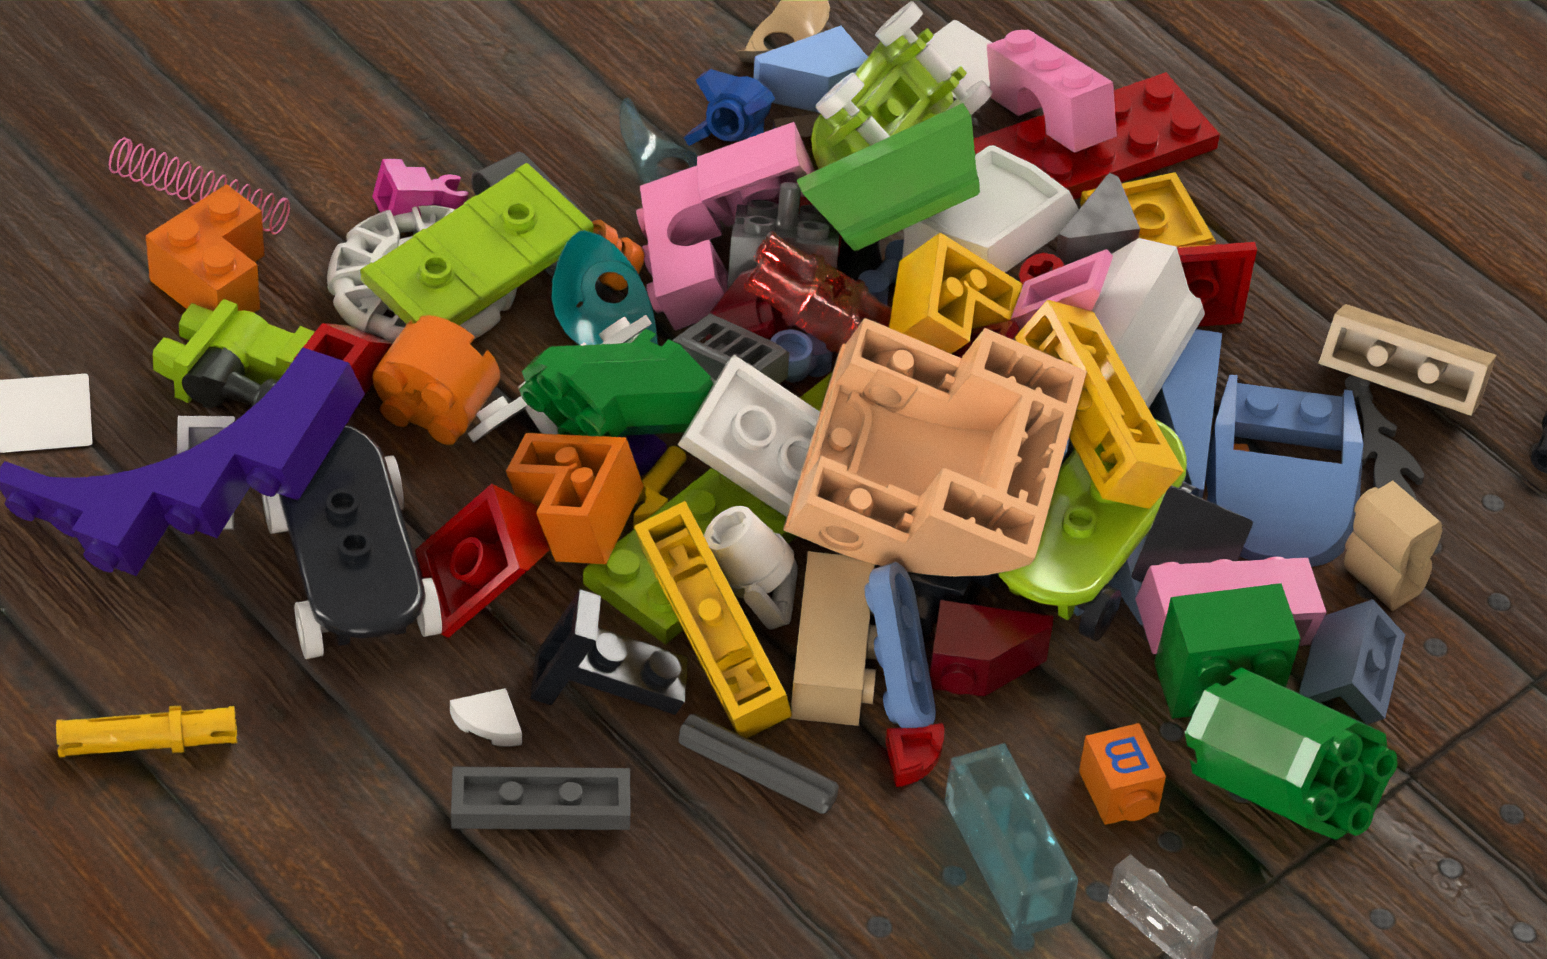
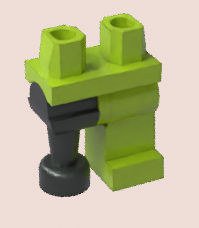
M223 299L214 311L191 303L182 314L179 322V337L187 339L189 342L184 345L170 338L163 337L153 350V370L173 380L175 398L187 403L194 399L202 403L203 407L213 408L229 398L253 407L279 381L315 331L300 326L295 333H291L268 324L261 316L246 310L238 311V304Z

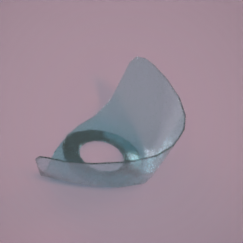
M628 97L623 99L619 114L621 134L637 174L642 181L649 183L683 171L657 166L662 159L667 157L681 158L688 163L689 168L697 166L698 155L657 137L644 126L632 100Z

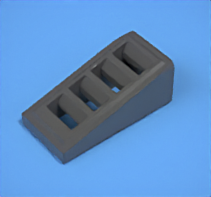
M711 313L672 340L680 344L715 380H717L724 366L735 353L739 355L737 357L746 363L749 362L752 364V367L778 384L788 378L789 352L762 336ZM708 334L713 336L703 344L699 342ZM721 343L726 345L720 351L714 349Z

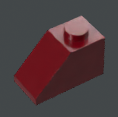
M940 600L930 670L932 689L948 691L953 694L986 696L1046 662L1054 616Z

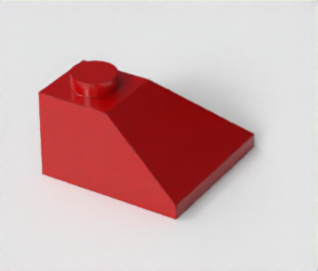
M1255 242L1177 246L1189 291L1195 297L1201 298L1205 312L1198 327L1242 323L1257 253Z
M491 484L415 549L423 579L432 578L436 588L442 620L441 635L449 638L526 573L550 550L536 514L538 506Z

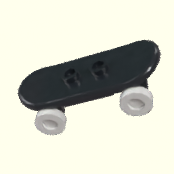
M345 425L299 500L278 493L273 497L261 494L270 533L289 532L308 599L307 601L295 603L297 631L305 659L323 656V632L330 631L336 633L338 646L350 644V637L373 638L394 633V635L406 633V627L412 624L416 618L423 637L441 634L442 632L441 612L432 578H421L401 510L404 509V496L396 459L393 455L384 457L380 447L369 435L353 426Z

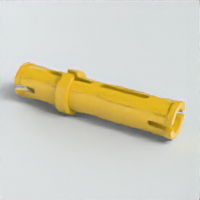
M169 706V712L75 720L59 719L56 721L57 745H59L58 755L59 758L82 754L171 748L172 753L185 752L184 748L187 746L237 744L235 706L182 711L181 706Z

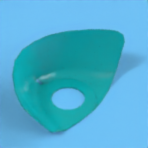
M585 230L574 234L567 241L559 256L552 279L551 300L556 318L565 333L578 345L586 343V345L602 344L603 340L599 333L621 318L626 317L629 323L632 324L647 315L652 324L646 329L656 333L650 341L658 345L654 313L648 293L640 276L627 257L613 243L599 234ZM606 272H616L622 275L628 284L626 298L617 303H608L602 300L595 289L596 281L600 275ZM580 301H582V302H583V305L580 306L579 308L576 307L577 304H578Z

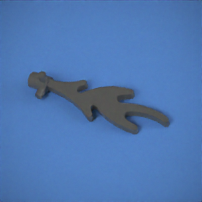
M1353 375L1349 376L1345 380V386L1347 390L1353 391L1355 405L1359 409L1362 422L1364 443L1362 466L1370 458L1376 460L1373 470V487L1379 489L1393 480L1417 501L1412 488L1402 475H1407L1417 485H1421L1424 473L1420 465L1400 444L1382 435L1394 437L1397 426L1388 421L1372 403L1373 395L1369 388L1370 382Z

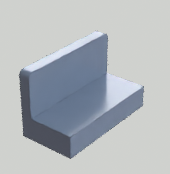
M1373 599L1325 615L1312 641L1299 694L1319 703L1341 696L1366 724L1385 719L1405 634Z

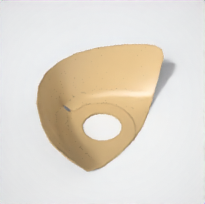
M781 0L773 13L753 32L746 49L737 51L740 61L754 63L755 56L771 51L765 47L763 41L765 37L772 33H785L796 42L823 32L829 18L830 6L828 0Z

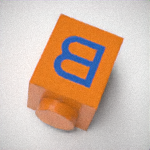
M1140 723L1086 735L1079 773L1104 825L1124 820L1138 821L1152 813L1159 812L1166 775Z

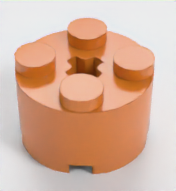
M426 315L421 316L417 323L412 324L411 320L406 324L375 368L372 379L375 390L383 401L380 411L388 421L400 427H405L411 422L427 429L436 441L445 445H453L459 436L465 433L500 381L499 366L488 349L482 356L470 345L475 336L466 329L447 319Z

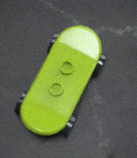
M1155 419L1184 470L1172 486L1199 496V489L1184 482L1187 470V456L1182 441L1171 428ZM1070 441L1068 451L1061 463L1035 560L1030 565L1012 571L975 576V582L993 591L1004 581L1009 587V592L1017 596L1022 595L1038 603L1058 606V616L1066 620L1070 619L1074 613V608L1078 607L1084 610L1079 624V634L1096 642L1108 630L1121 601V591L1108 585V583L1151 529L1165 493L1150 509L1102 499L1080 456ZM1100 442L1095 452L1102 461L1100 454L1102 451L1105 452ZM1102 461L1108 473L1116 465Z

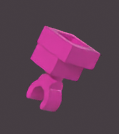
M382 159L372 197L380 212L391 210L393 216L412 212V208L416 206L421 216L418 206L435 205L457 209L467 201L469 193L467 191H457L461 179L460 176L448 174L439 177V179L431 180L425 167H406L402 159Z

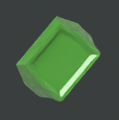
M964 103L807 174L796 181L803 195L839 232L844 241L854 251L862 249L973 198L980 193L971 114Z

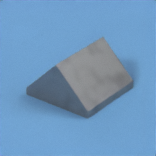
M1109 173L1059 233L1056 256L1065 265L1105 249L1112 254L1139 238L1140 227L1118 176Z

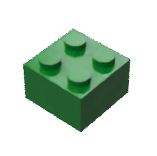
M1282 583L1171 597L1154 662L1171 719L1191 717L1204 690L1216 682L1225 686L1237 679L1229 674L1240 667L1284 687L1287 686L1301 638Z

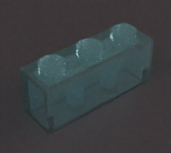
M1003 743L951 758L945 803L1015 938L1070 922L1078 878L1006 744Z

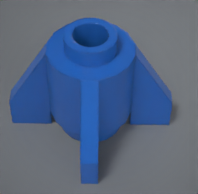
M710 69L702 73L695 80L709 104L706 111V120L683 137L688 146L708 137L711 133L724 141H742L764 133V120L770 113L771 103L775 100V97L770 89L757 79L748 76L738 77Z

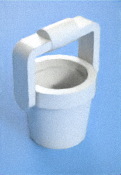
M735 506L721 512L708 525L704 537L732 591L738 597L744 599L769 630L789 624L793 611L798 571L794 551L780 534L774 533L748 507ZM771 591H773V593H772V599H771V598L769 597V595L767 594V593H769V592H771Z

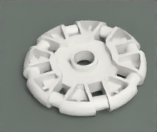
M435 205L418 206L421 216L416 206L412 208V212L393 216L391 210H386L367 218L351 229L346 236L347 242L336 246L327 271L328 290L332 295H335L333 304L339 315L350 326L394 343L406 326V323L396 314L393 318L383 315L387 309L392 310L366 285H361L364 283L361 281L360 269L371 262L377 261L413 237L400 239V233L413 231V234H416L456 209ZM517 288L460 326L475 336L474 339L480 337L500 321V311H506L511 307Z

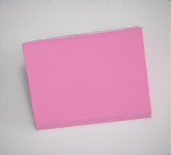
M795 123L783 125L697 157L698 193L700 200L726 226L735 223L737 204L747 205L751 200H768L779 204V192L782 183H797V179L815 171Z

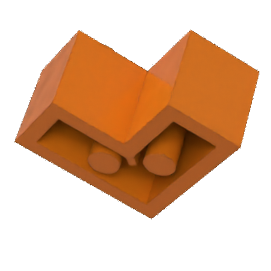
M229 185L222 186L146 235L150 281L187 309L193 303L214 311L220 302L226 299L238 304V311L246 310L255 313L260 310L258 265L255 262L265 256L262 211Z
M525 433L506 470L515 495L538 506L536 514L556 562L606 564L644 487L626 437Z

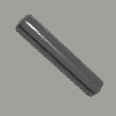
M690 714L680 728L678 741L681 745L816 812L826 814L836 801L839 788L836 782L698 714Z

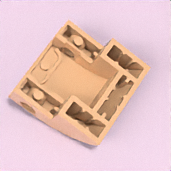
M864 318L846 344L843 343L840 347L783 530L857 560L879 566L897 562L907 572L953 577L982 576L1012 571L1030 565L1036 557L1087 371L986 328L983 329L963 357L959 358Z

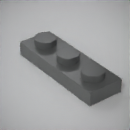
M452 767L451 828L630 830V768Z

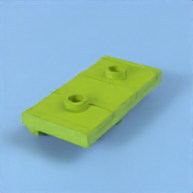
M525 163L515 169V172L481 194L473 196L464 202L462 206L436 223L414 234L411 239L377 261L371 262L360 269L361 281L406 324L411 320L412 324L417 323L421 316L431 315L447 319L460 326L558 261L567 241L579 231L585 230L594 233V225L534 168Z

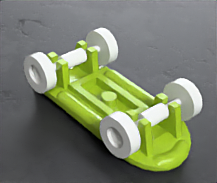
M913 1L902 7L880 27L875 34L880 43L856 72L842 79L816 104L815 108L821 114L814 123L811 142L812 153L818 169L964 103L972 115L992 95L993 91L983 80L975 83L965 91L959 85V81L965 77L967 72L961 66L953 70L930 43L926 45L934 36L927 28L918 35L914 34L910 28L918 21L923 12ZM953 93L957 97L955 101L953 100Z

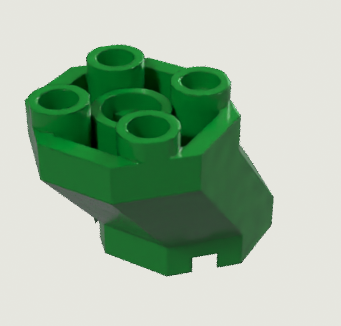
M645 328L627 343L550 346L536 356L521 371L526 383L519 389V392L528 406L537 412H543L558 427L557 431L560 435L618 437L685 432L714 384L711 376L680 344L668 339L662 346L650 341L656 333Z
M1242 667L1229 674L1237 678L1229 684L1223 686L1216 682L1204 690L1185 731L1187 746L1194 749L1197 762L1190 760L1193 774L1290 819L1309 830L1338 840L1347 833L1358 836L1369 828L1378 803L1398 765L1397 754L1394 750L1388 748L1385 733Z

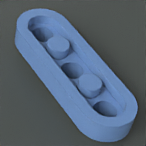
M894 562L873 569L869 576V583L865 585L866 602L874 614L878 634L874 640V651L879 664L884 669L887 691L883 695V703L886 714L892 723L899 724L901 728L926 727L934 723L936 710L917 600L907 571L901 564Z

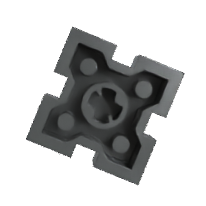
M784 182L780 185L779 204L768 200H751L747 205L737 204L731 237L727 290L741 272L762 266L771 290L769 294L763 295L764 299L774 296L776 298L790 299V303L833 307L840 234L814 205H803L800 207L801 190L797 183Z

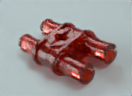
M770 231L766 239H763L753 256V260L758 264L748 276L743 289L752 292L782 312V318L787 325L793 326L795 324L825 343L826 349L830 352L835 351L838 353L842 344L848 342L864 318L889 328L892 308L868 293V287L865 286L864 281L861 279L855 281L825 262V256L822 254L812 253L808 255L778 237L773 231Z

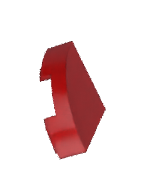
M944 723L930 724L929 726L918 728L899 727L887 729L885 742L896 787L912 784L924 778L934 769L942 754Z

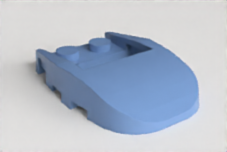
M1229 375L1209 443L1205 477L1208 491L1207 501L1253 521L1240 557L1249 560H1264L1270 557H1283L1285 559L1308 558L1311 567L1334 560L1344 552L1345 543L1353 531L1354 507L1360 498L1364 443L1353 391L1344 389L1343 397L1237 383L1238 375ZM1234 437L1340 450L1341 464L1233 450Z

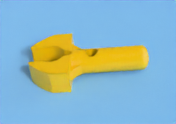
M670 446L642 479L644 487L636 504L640 501H644V503L634 513L633 529H635V525L645 521L668 503V498L659 493L686 461V454L681 448Z

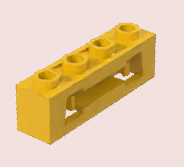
M1046 300L1014 338L1019 343L1087 371L1069 438L1102 499L1150 509L1184 470L1095 313ZM1100 442L1105 452L1102 451L1100 454L1102 461L1116 464L1109 473L1095 452Z
M686 501L635 525L634 528L641 549L736 734L749 738L792 717L787 694Z

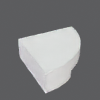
M506 688L450 700L452 719L465 733L470 731L483 738L491 739L492 744L497 746L522 745V731Z

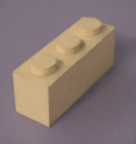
M1345 304L1334 314L1318 364L1472 416L1481 403L1497 355Z
M808 551L791 700L792 717L790 719L859 726L861 703L873 704L876 670L865 669V660H877L874 651V640L878 634L876 625L869 624L870 615L874 614L866 602L865 585L869 583V576L875 568V564L857 560L846 555Z

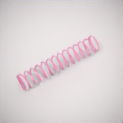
M123 137L118 140L109 158V170L111 173L115 174L118 172L124 178L130 176L134 182L142 181L145 186L153 185L157 191L165 189L168 195L173 196L177 194L181 200L189 198L192 204L197 203L192 201L191 196L196 192L203 177L202 166H198L192 173L188 185V197L184 198L179 195V192L187 183L191 173L189 161L185 162L179 171L176 181V192L170 193L167 187L171 185L178 172L180 162L178 157H174L168 164L164 177L165 187L160 189L156 187L155 183L164 173L168 161L167 154L163 152L159 155L152 173L153 183L146 184L143 179L153 167L156 158L155 149L151 148L145 154L141 165V179L136 180L131 174L136 171L141 163L144 146L141 143L138 144L131 154V139ZM122 140H126L118 153L117 171H112L111 160L114 150ZM127 143V154L123 164L119 168L120 155L123 147ZM139 146H142L140 159L131 172L134 153ZM153 150L152 163L143 176L145 160L149 152ZM165 155L164 167L155 180L157 164L160 158ZM130 157L129 174L122 175L120 170ZM177 159L176 171L170 182L166 185L169 168L173 161ZM186 164H189L187 177L178 190L182 170ZM199 168H201V175L199 181L193 192L190 194V188L194 174ZM213 170L206 174L202 182L200 200L207 197L215 181ZM213 173L210 188L202 198L205 181L209 174ZM222 175L217 180L213 192L216 191L218 183L223 177L225 178L224 185L227 184L226 175ZM235 179L230 183L229 186L231 187L233 183L236 182L237 185L235 191L238 192L239 183L238 180ZM246 184L245 186H243L239 194L242 195V192L248 186L249 189L246 199L249 200L251 187L250 184ZM260 188L254 192L250 200L252 203L257 192H261L257 208H259L263 197V192ZM270 193V194L266 197V199L264 200V203H263V205H262L261 211H262V215H263V210H264L265 204H266L268 198L272 195L271 207H270V209H269L267 215L265 216V218L262 220V222H265V221H266V219L268 218V216L270 215V213H271V211H272V208H273V205H274V201H275V197H274V194H273V193ZM283 197L279 200L270 219V229L263 227V231H271L273 235H276L283 229L290 212V202L287 198ZM284 201V208L282 214L276 222V224L272 227L275 212L278 206ZM288 203L287 214L282 226L277 232H273L272 230L281 221Z

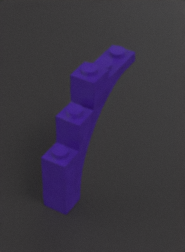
M302 347L283 376L259 402L222 431L189 450L138 469L80 478L48 477L4 461L0 467V491L6 498L5 506L16 516L27 521H33L35 517L45 520L62 533L77 538L85 550L83 556L96 568L105 572H113L115 568L137 576L169 525L186 534H194L195 531L218 538L250 486L266 496L273 497L278 493L299 500L365 393L349 362Z

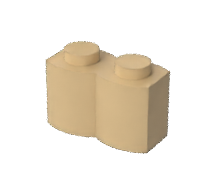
M1392 480L1379 489L1373 487L1367 490L1355 504L1354 531L1345 543L1347 551L1344 567L1393 612L1420 595L1426 586L1432 570L1430 558L1440 541L1442 524Z

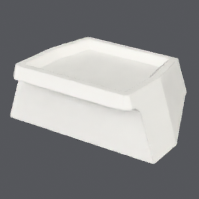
M994 145L988 146L975 155L980 193L973 198L903 229L902 259L938 233H942L1001 271L1007 272L1057 237L1079 209L1070 191L1037 166Z
M1138 238L1112 253L1113 258L1092 311L1095 313L1149 409L1204 317L1205 312L1201 298L1195 297L1189 291L1177 247Z

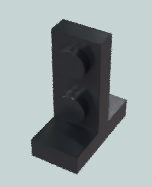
M579 589L535 654L530 699L552 706L570 680L676 715L685 702L688 657L599 628L601 596Z

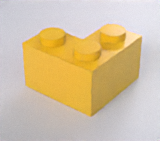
M938 233L899 261L889 328L952 354L970 342L972 328L1011 320L1022 290V283L944 234Z

